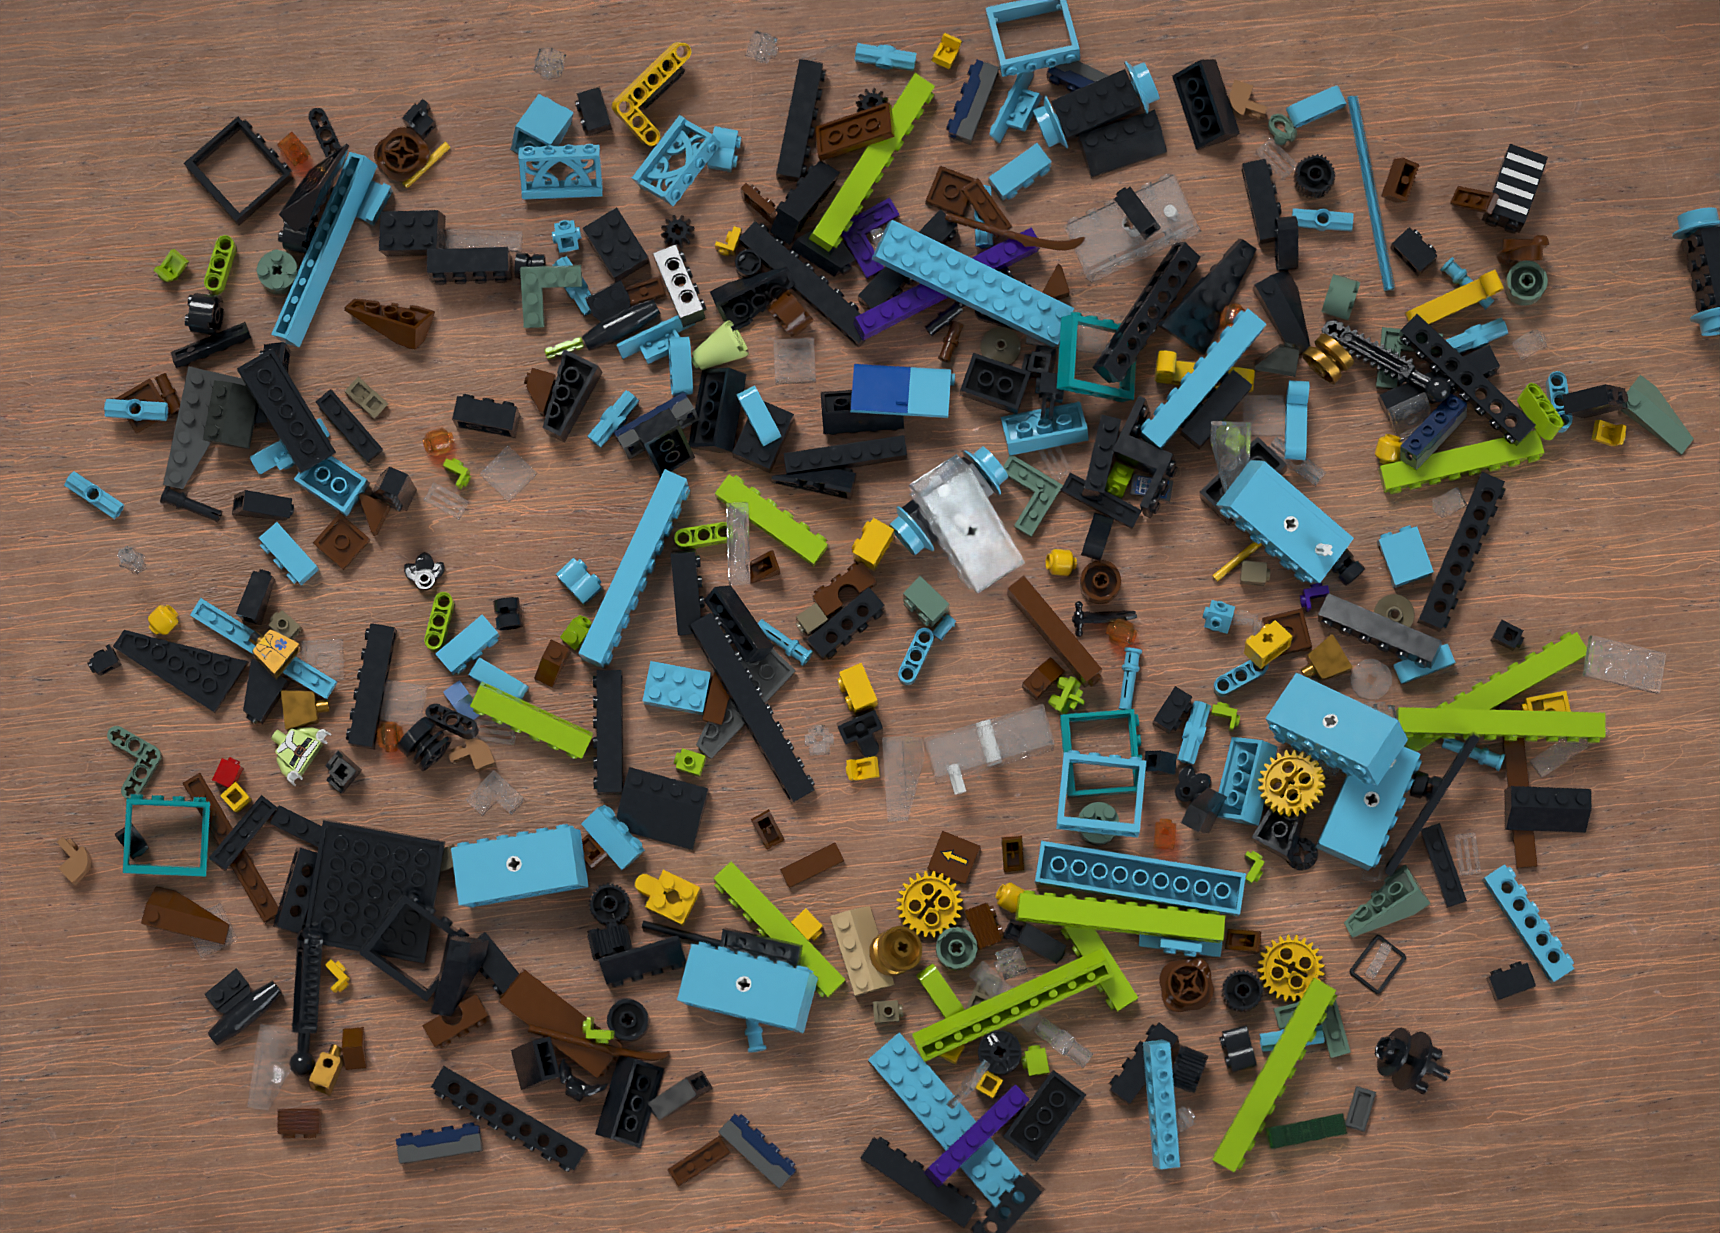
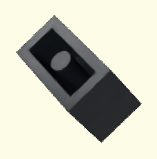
M600 87L577 93L578 100H575L577 111H582L584 117L580 119L583 131L587 130L589 136L611 130V123Z
M1409 227L1392 242L1390 248L1419 276L1436 260L1437 255L1435 253L1437 252L1432 245L1426 244L1422 240V235L1416 229L1412 230Z
M1519 961L1509 965L1510 969L1506 971L1499 968L1490 972L1491 976L1486 979L1495 1001L1536 987L1528 963L1522 964Z

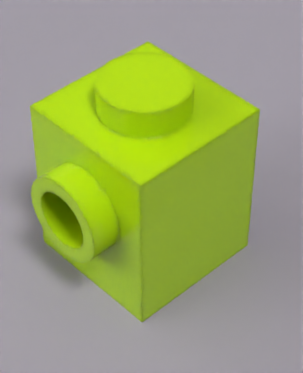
M682 748L681 753L677 752L674 759L676 770L700 777L706 756Z
M1040 1045L1029 1046L1028 1051L1024 1052L1025 1056L1021 1057L1023 1069L1027 1068L1028 1077L1049 1074L1045 1048H1040Z

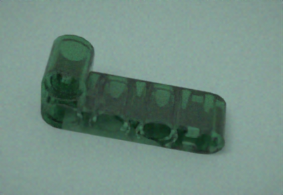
M1343 1113L1264 1129L1268 1150L1348 1134Z

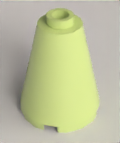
M730 320L724 322L692 352L693 357L691 361L696 369L704 370L749 355L746 351L748 348L738 330L733 331L731 326L734 324Z

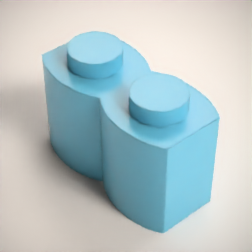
M714 126L713 135L721 144L708 160L707 167L732 172V168L737 166L738 156L735 155L736 148H740L742 137L739 136L738 130Z
M573 558L556 573V576L585 605L602 590L600 586L602 582L594 573L590 575L586 571L588 567L581 559L577 561Z

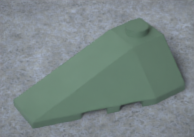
M1639 375L1627 391L1628 408L1620 411L1682 455L1694 438L1658 388Z
M1406 864L1396 870L1392 876H1387L1384 880L1385 884L1378 891L1374 890L1370 894L1372 898L1365 905H1360L1344 922L1352 938L1410 917L1431 904Z

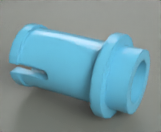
M948 614L945 617L942 616V621L932 631L933 635L941 641L952 626L955 627L956 620Z

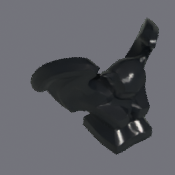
M565 1058L562 1059L559 1073L561 1083L565 1084L566 1082L565 1094L577 1102H581L584 1097L594 1095L607 1088L609 1083L588 1085L574 1077L572 1068L566 1063Z

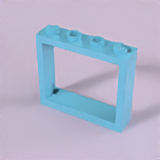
M1018 0L986 7L987 23L1002 77L1014 76L1027 71L1033 72L1037 69L1051 68L1056 65L1080 60V48L1066 0ZM1062 10L1071 43L1070 46L1005 59L996 24Z
M1070 750L1068 753L1064 752L1056 829L1138 838L1141 824L1146 761L1139 757L1124 759L1119 755L1105 757L1094 752L1088 755L1080 754L1079 751ZM1069 762L1138 769L1134 824L1064 817Z

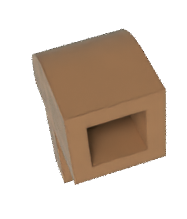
M1234 79L1229 95L1234 116L1242 120L1245 113L1248 114V117L1259 120V118L1264 119L1267 106L1249 101L1253 85Z
M477 738L464 739L467 747H455L451 750L452 753L448 754L452 764L471 757L477 772L497 765L488 745Z
M62 836L57 843L70 858L58 869L72 884L76 885L89 872L91 855L84 846L76 850L79 846L71 838L67 840Z

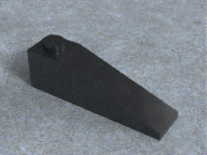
M786 266L728 282L710 291L723 321L730 320L734 324L731 328L733 331H736L753 322V318L758 313H763L767 309L766 306L774 299H778L795 285V282Z
M1288 270L1272 274L1254 284L1253 292L1282 341L1295 343L1296 347L1299 348L1300 355L1310 346L1298 286Z
M841 467V470L829 469L772 475L771 480L774 484L851 500L856 473L850 468Z
M448 933L431 1008L432 1014L449 1017L453 1015L485 961L489 940Z

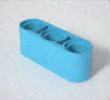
M1333 86L1292 104L1286 108V111L1294 128H1297L1346 106L1347 103L1339 86Z
M689 337L668 338L672 396L680 395L683 392L686 395L693 394L690 339Z
M1555 371L1550 374L1546 381L1547 398L1555 410L1567 422V425L1562 426L1558 431L1562 433L1572 424V416L1565 415L1564 405L1558 406L1554 402L1555 398L1563 400L1562 395L1569 393L1566 376L1560 371ZM1551 379H1559L1561 386H1554Z
M755 385L736 395L763 446L781 437Z
M921 628L916 632L901 664L898 678L903 685H912L916 681L930 651L934 636L928 628ZM921 634H928L930 640L927 643H922L919 641V636ZM913 652H919L922 658L919 661H913L910 655ZM904 671H911L913 677L910 680H905L902 677Z
M1445 644L1441 646L1431 669L1428 667L1421 668L1409 659L1402 660L1393 666L1400 683L1404 684L1449 667L1456 662L1449 645Z
M478 658L468 674L479 683L483 681L519 699H522L529 689L521 681L481 658Z
M1251 660L1243 663L1215 680L1213 684L1214 693L1221 697L1231 694L1265 675L1269 664L1264 666L1263 671L1258 672L1253 668L1254 663ZM1243 672L1246 675V680L1238 681L1235 674ZM1221 681L1226 682L1228 689L1226 691L1219 690L1217 683Z

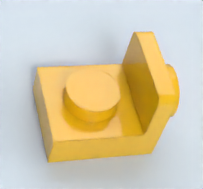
M734 226L732 232L728 231L725 240L728 244L716 241L715 249L718 250L719 254L735 256L739 245V237L743 234L742 229Z

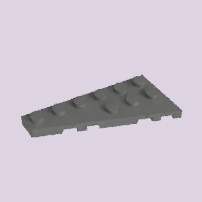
M188 367L163 486L183 490L210 445V442L203 440L214 380L246 385L242 378Z
M774 649L761 661L746 662L741 655L743 659L741 664L744 669L748 668L752 674L753 679L751 681L755 687L758 686L762 691L763 697L761 698L764 704L796 672ZM730 698L728 699L722 725L707 722L696 744L711 760L745 725Z

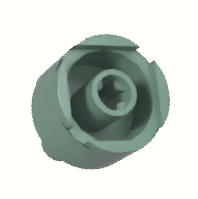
M275 249L266 253L260 259L256 271L264 288L268 292L278 295L290 292L299 267L289 253ZM277 270H278V271H282V274L279 275L278 273L276 274L275 272H276Z
M1521 261L1510 269L1504 281V290L1507 298L1511 302L1523 306L1536 303L1547 287V274L1536 262ZM1523 280H1526V283L1529 285L1525 286V284L1522 283Z
M1333 274L1321 312L1349 320L1361 282Z
M1094 802L1085 806L1078 817L1119 822L1115 809L1103 802ZM1078 831L1087 843L1094 846L1105 845L1115 837V835Z
M959 927L949 928L939 936L936 943V955L944 967L954 971L963 970L969 967L976 958L977 942L973 934L967 929ZM953 944H955L956 946L961 945V946H962V947L960 948L961 953H958V952L953 953V952H952V950H953L952 945H953Z

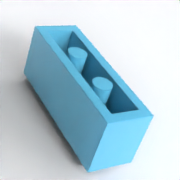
M1036 143L988 178V183L1002 201L1006 198L1010 200L1018 194L1017 191L1020 188L1029 187L1037 176L1040 175L1042 177L1050 171L1052 161L1039 144Z
M278 522L259 537L262 542L260 547L267 554L271 552L276 557L273 561L280 569L283 567L289 572L287 577L294 584L298 582L302 586L320 570Z
M482 614L440 649L436 656L452 675L455 673L460 674L467 668L466 664L470 660L475 661L483 654L482 650L487 646L490 648L495 645L500 635Z
M605 805L598 807L581 823L621 870L629 867L645 851L641 841L629 833L628 827L615 817V813L610 807Z

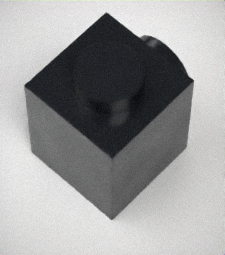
M1161 750L1145 751V772L1158 775H1175L1177 754Z

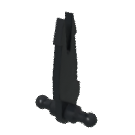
M1077 601L1072 622L1074 627H1076L1075 635L1081 637L1083 635L1082 627L1086 623L1097 624L1127 621L1137 618L1136 611L1126 610L1083 612V603Z

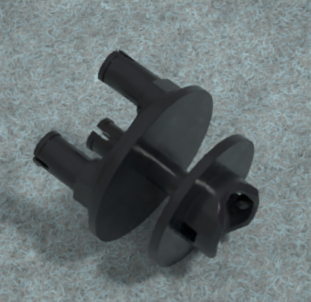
M1397 1028L1388 1037H1381L1376 1045L1375 1055L1378 1058L1377 1070L1379 1074L1384 1077L1392 1076L1393 1085L1399 1090L1404 1091L1411 1088L1424 1095L1429 1088L1428 1083L1421 1080L1424 1075H1433L1442 1081H1447L1449 1077L1444 1074L1450 1075L1451 1073L1450 1069L1436 1063L1441 1058L1443 1051L1432 1045L1431 1037L1425 1032H1417L1411 1035L1407 1029Z

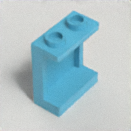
M1411 525L1399 529V533L1393 535L1392 532L1385 533L1377 541V545L1381 548L1392 578L1391 584L1393 588L1431 576L1434 572L1417 526L1411 528Z

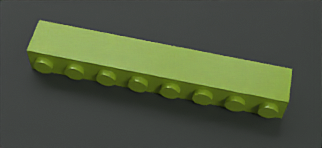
M1534 430L1517 446L1514 443H1508L1503 437L1434 453L1417 470L1405 462L1399 461L1381 465L1378 471L1384 493L1396 494L1402 492L1403 488L1409 487L1410 490L1421 488V484L1425 483L1436 485L1441 483L1443 479L1449 478V481L1460 479L1461 475L1464 474L1475 476L1481 474V471L1486 469L1492 472L1501 469L1500 466L1508 465V467L1518 466L1521 461L1528 460V463L1536 462L1543 456L1544 449L1540 435Z
M732 861L713 878L716 882L714 886L720 893L726 892L730 896L728 901L735 908L740 907L744 911L742 915L749 923L754 921L759 926L756 930L762 936L803 945L799 966L809 968L818 977L815 991L821 997L825 995L829 998L846 982V979Z

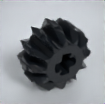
M876 88L872 89V93L865 89V95H858L860 100L855 103L859 107L856 112L871 108V106L869 107L871 102L874 105L876 103V106L887 103L888 97H883V91L876 94Z
M673 215L672 222L666 219L667 225L661 226V229L665 231L661 233V237L666 238L664 241L666 245L672 242L671 246L679 244V248L683 249V243L690 245L689 239H694L695 236L691 232L695 228L694 226H689L691 224L690 219L684 221V216L681 215L679 220H677L676 215ZM675 229H679L681 234L676 235Z

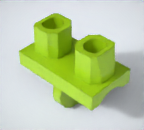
M1072 676L1070 678L1060 677L1057 687L1063 690L1061 697L1055 694L1051 695L1048 703L1061 715L1067 714L1070 708L1075 710L1077 704L1084 705L1085 701L1081 699L1083 691L1079 690L1081 683Z

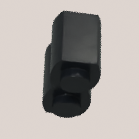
M1247 1025L1222 1031L1219 1041L1221 1048H1225L1227 1052V1057H1224L1226 1068H1231V1072L1234 1073L1256 1067L1257 1063Z

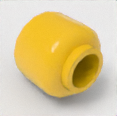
M1385 434V436L1378 439L1375 456L1380 459V463L1390 464L1400 460V446L1403 444L1400 441V437Z
M1053 549L1046 556L1045 566L1052 575L1069 576L1072 570L1076 569L1077 559L1073 557V553L1070 550Z
M159 605L148 616L149 629L157 635L159 633L167 635L178 624V613L170 605Z
M1011 882L1005 885L1002 884L995 895L998 906L1011 913L1016 912L1018 895L1025 890Z

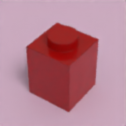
M229 757L226 760L222 758L212 781L229 788L232 784L238 782L244 768L239 765L240 761Z

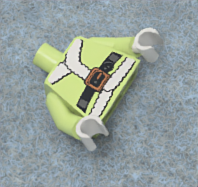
M299 727L296 730L291 728L287 735L279 730L274 732L271 740L279 745L275 751L278 754L276 761L281 773L293 786H296L294 783L296 778L303 779L302 775L322 748L323 743H328L324 740L325 736H331V733L324 729L319 730L313 727Z

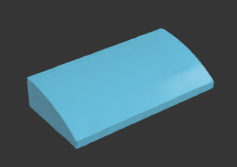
M1075 402L1054 406L1052 420H1048L1050 407L1045 409L1044 419H1040L1041 409L1018 413L1017 415L1002 416L1001 422L1009 456L1088 441V429L1081 403Z

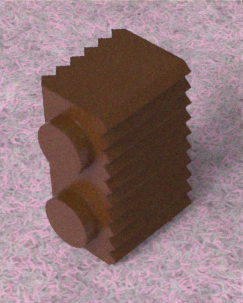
M1406 158L1394 159L1381 197L1395 203L1408 201V194L1411 193V186L1415 182L1414 179L1416 178L1415 175H1417L1416 171L1420 167L1419 164Z
M988 902L964 910L971 932L976 939L978 951L1002 942L1001 937H1004L1001 925L996 926L994 918L997 917L993 905L989 906Z
M278 1109L277 1133L283 1135V1139H295V1135L300 1134L304 1135V1138H316V1134H321L322 1109Z

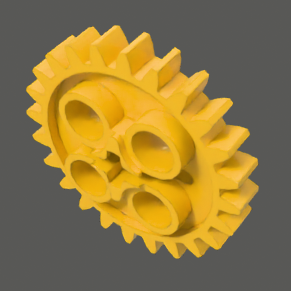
M1285 750V756L1282 757L1277 753V760L1271 757L1270 761L1272 764H1264L1267 770L1260 771L1264 778L1258 779L1259 783L1263 784L1258 789L1260 792H1263L1260 796L1262 799H1266L1264 803L1266 806L1271 805L1273 812L1278 809L1279 815H1282L1285 811L1287 816L1290 817L1291 812L1294 811L1295 815L1298 816L1299 810H1302L1305 814L1307 813V806L1314 809L1313 801L1316 803L1320 802L1317 795H1324L1320 788H1325L1326 786L1320 781L1325 780V776L1320 774L1323 772V769L1317 767L1319 763L1317 760L1312 761L1311 755L1305 758L1306 754L1304 751L1298 756L1296 750H1293L1292 755ZM1294 766L1292 772L1285 773L1287 767ZM1311 777L1307 784L1301 783L1303 778ZM1290 781H1291V782H1294V781H1295V784H1294V785L1288 784V783H1289ZM1281 782L1282 786L1279 789L1274 790V784ZM1294 793H1297V794H1298V797H1297L1296 800H1293V801L1289 800V798H1290V796H1291L1292 794H1294Z
M924 871V877L916 873L915 881L909 877L910 885L903 883V887L906 890H899L898 892L903 898L896 900L902 903L896 909L903 911L898 916L899 918L906 919L903 922V926L910 924L909 929H917V936L920 932H924V938L927 937L928 933H931L933 938H935L936 932H939L941 935L944 928L946 930L950 928L949 924L956 926L957 923L953 919L961 918L956 912L963 910V907L958 906V903L963 902V899L956 897L961 891L953 890L957 884L950 885V877L944 881L943 873L936 877L935 871L932 872L931 876H928V873ZM923 886H932L934 889L931 895L923 894ZM941 890V894L933 902L934 908H928L924 916L918 919L919 914L926 907L925 901L930 902L936 892ZM940 898H948L950 905L946 908L940 907L938 904ZM913 901L921 904V908L917 912H913L909 908L910 903ZM928 914H935L938 920L935 924L926 922L925 918Z
M1288 934L1285 941L1279 936V943L1271 940L1272 948L1269 946L1264 947L1267 954L1260 953L1264 960L1257 962L1263 966L1257 970V972L1263 973L1259 981H1266L1263 988L1268 986L1271 988L1268 993L1269 995L1275 991L1276 999L1283 995L1284 1002L1287 1001L1288 997H1291L1292 1002H1295L1296 996L1301 1000L1313 977L1318 979V976H1324V973L1319 971V969L1325 965L1318 962L1323 956H1316L1319 949H1311L1313 942L1306 945L1305 937L1300 942L1298 941V935L1291 940ZM1281 950H1289L1291 958L1284 960L1280 955ZM1301 958L1309 960L1310 967L1308 969L1300 967L1299 961ZM1277 959L1288 966L1293 963L1294 969L1306 973L1308 977H1304L1295 971L1288 973L1287 967L1275 963L1274 960ZM1273 968L1282 970L1283 975L1281 978L1277 979L1272 976ZM1292 977L1300 978V987L1296 988L1291 985L1290 980Z

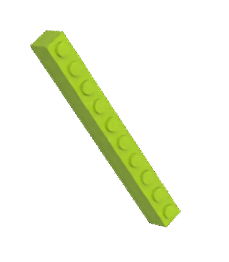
M916 73L913 75L892 108L895 137L869 145L809 237L810 240L827 251H830L832 247H838L843 239L840 237L843 230L847 232L853 223L850 220L853 214L856 216L863 208V205L860 203L864 198L868 200L873 192L871 186L874 182L878 184L884 175L881 170L884 166L889 167L894 159L891 156L894 150L898 152L903 145L902 137L904 134L907 136L914 128V125L911 123L915 118L918 120L924 112L922 106L925 102L929 104L935 95L932 93L935 87L933 84Z
M1568 632L1560 637V642L1556 644L1553 642L1548 643L1542 647V652L1538 654L1532 652L1524 657L1526 661L1521 664L1515 662L1507 667L1508 671L1501 674L1499 671L1489 677V682L1483 684L1481 681L1471 687L1473 691L1467 694L1463 691L1453 697L1455 701L1450 704L1446 701L1436 708L1492 710L1586 657L1589 651L1578 632L1574 634ZM1414 735V738H1407L1408 740L1404 746L1417 752L1443 736L1434 735V739H1423L1422 735Z
M1398 707L1396 710V719L1399 720L1407 738H1414V735H1422L1423 739H1434V735L1443 736V739H1455V736H1463V739L1467 740L1473 731L1480 735V737H1484V740H1496V737H1505V741H1517V738H1525V741L1534 742L1538 741V738H1546V742H1558V739H1567V742L1577 743L1579 739H1587V743H1600V740L1605 738V713L1408 707Z
M1029 890L1023 891L1017 898L1016 921L1211 943H1221L1223 941L1225 916L1220 915V912L1208 911L1205 914L1199 913L1197 909L1179 911L1178 907L1171 906L1167 907V909H1160L1158 905L1147 904L1146 907L1138 906V903L1126 902V905L1118 904L1116 900L1097 902V898L1092 897L1080 900L1077 899V896L1065 895L1062 898L1056 897L1054 893L1036 895L1035 891Z
M1099 949L912 1033L925 1062L1114 977L1102 949Z
M1314 977L1312 978L1213 1155V1161L1233 1172L1236 1169L1240 1170L1246 1160L1243 1156L1247 1150L1249 1152L1252 1150L1256 1143L1253 1138L1257 1132H1262L1266 1125V1122H1264L1266 1115L1272 1114L1276 1107L1274 1103L1276 1097H1281L1287 1087L1284 1085L1286 1079L1293 1077L1297 1069L1294 1067L1297 1060L1301 1061L1307 1051L1304 1047L1308 1041L1312 1042L1316 1036L1317 1031L1314 1029L1318 1023L1322 1024L1325 1020L1327 1006H1332L1337 998L1335 994L1336 989Z

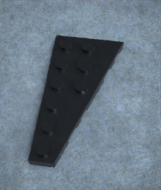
M1238 239L1224 253L1219 263L1214 264L1210 268V272L1192 287L1182 298L1183 301L1176 308H1173L1169 312L1170 315L1165 320H1161L1158 326L1197 353L1205 355L1257 249L1244 239Z
M123 630L113 645V648L214 713H216L249 663L246 660Z

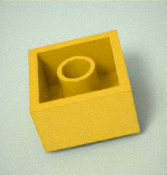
M873 518L871 522L867 521L862 529L863 536L861 539L857 538L851 549H853V560L859 563L863 562L867 568L875 571L895 537V530Z
M862 662L839 672L837 683L841 693L846 692L845 702L849 711H854L856 715L869 708L878 706V700Z

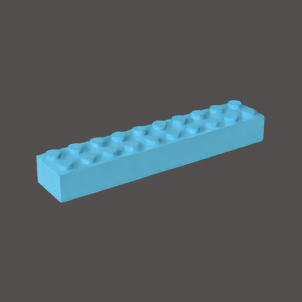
M894 220L887 224L872 257V260L1051 347H1055L1060 341L1061 317L1071 315V312L1074 310L1073 307Z
M666 469L664 470L578 654L582 660L604 669L605 665L609 666L613 658L612 650L614 646L618 647L622 636H620L623 628L626 629L630 622L629 614L638 605V594L640 591L644 592L648 583L646 577L648 573H653L656 566L655 558L657 555L660 556L665 547L663 544L665 537L669 538L673 530L672 522L674 518L678 519L681 513V503L683 500L686 501L690 494L686 478Z
M1041 841L1034 884L1187 909H1197L1206 912L1216 911L1220 912V914L1238 917L1241 911L1246 873Z
M900 1032L868 1059L869 1063L945 1151L977 1122ZM991 1138L960 1166L994 1207L1001 1202L998 1198L1005 1190L1011 1191L1014 1187L1012 1182L1018 1175L1023 1176ZM1020 1191L1015 1192L1016 1200L1024 1201V1194ZM1001 1207L1002 1215L1007 1217L1011 1213L1008 1207Z

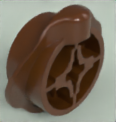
M400 127L391 131L387 137L376 145L374 150L376 164L385 172L388 178L397 182H403L412 178L419 170L426 166L430 156L427 144L413 129L408 127ZM400 140L398 147L386 150L392 142ZM406 141L411 142L416 147L418 153H415L414 150H409L406 147ZM400 151H404L405 155L403 158H399ZM385 156L395 159L398 167L395 168L390 165ZM417 159L414 165L403 169L407 161Z
M1536 235L1533 239H1503V249L1499 254H1496L1497 260L1501 264H1510L1513 260H1543V249L1549 245V240L1545 235Z
M1201 958L1174 960L1165 965L1160 973L1159 983L1162 1000L1168 1010L1173 1012L1199 1010L1211 1001L1214 988L1211 970L1205 960ZM1181 969H1187L1192 971L1189 976H1183L1181 974L1178 975L1175 973L1176 971ZM1197 975L1202 983V992L1195 983ZM1171 978L1178 987L1176 995L1171 988ZM1192 978L1189 982V987L1181 992L1184 988V983ZM1184 994H1190L1192 996L1195 995L1198 997L1197 999L1192 1001H1186L1181 999V997Z

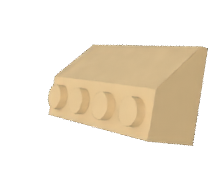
M870 906L830 916L855 997L895 985L892 976H886L877 971L869 956L872 940L879 935Z

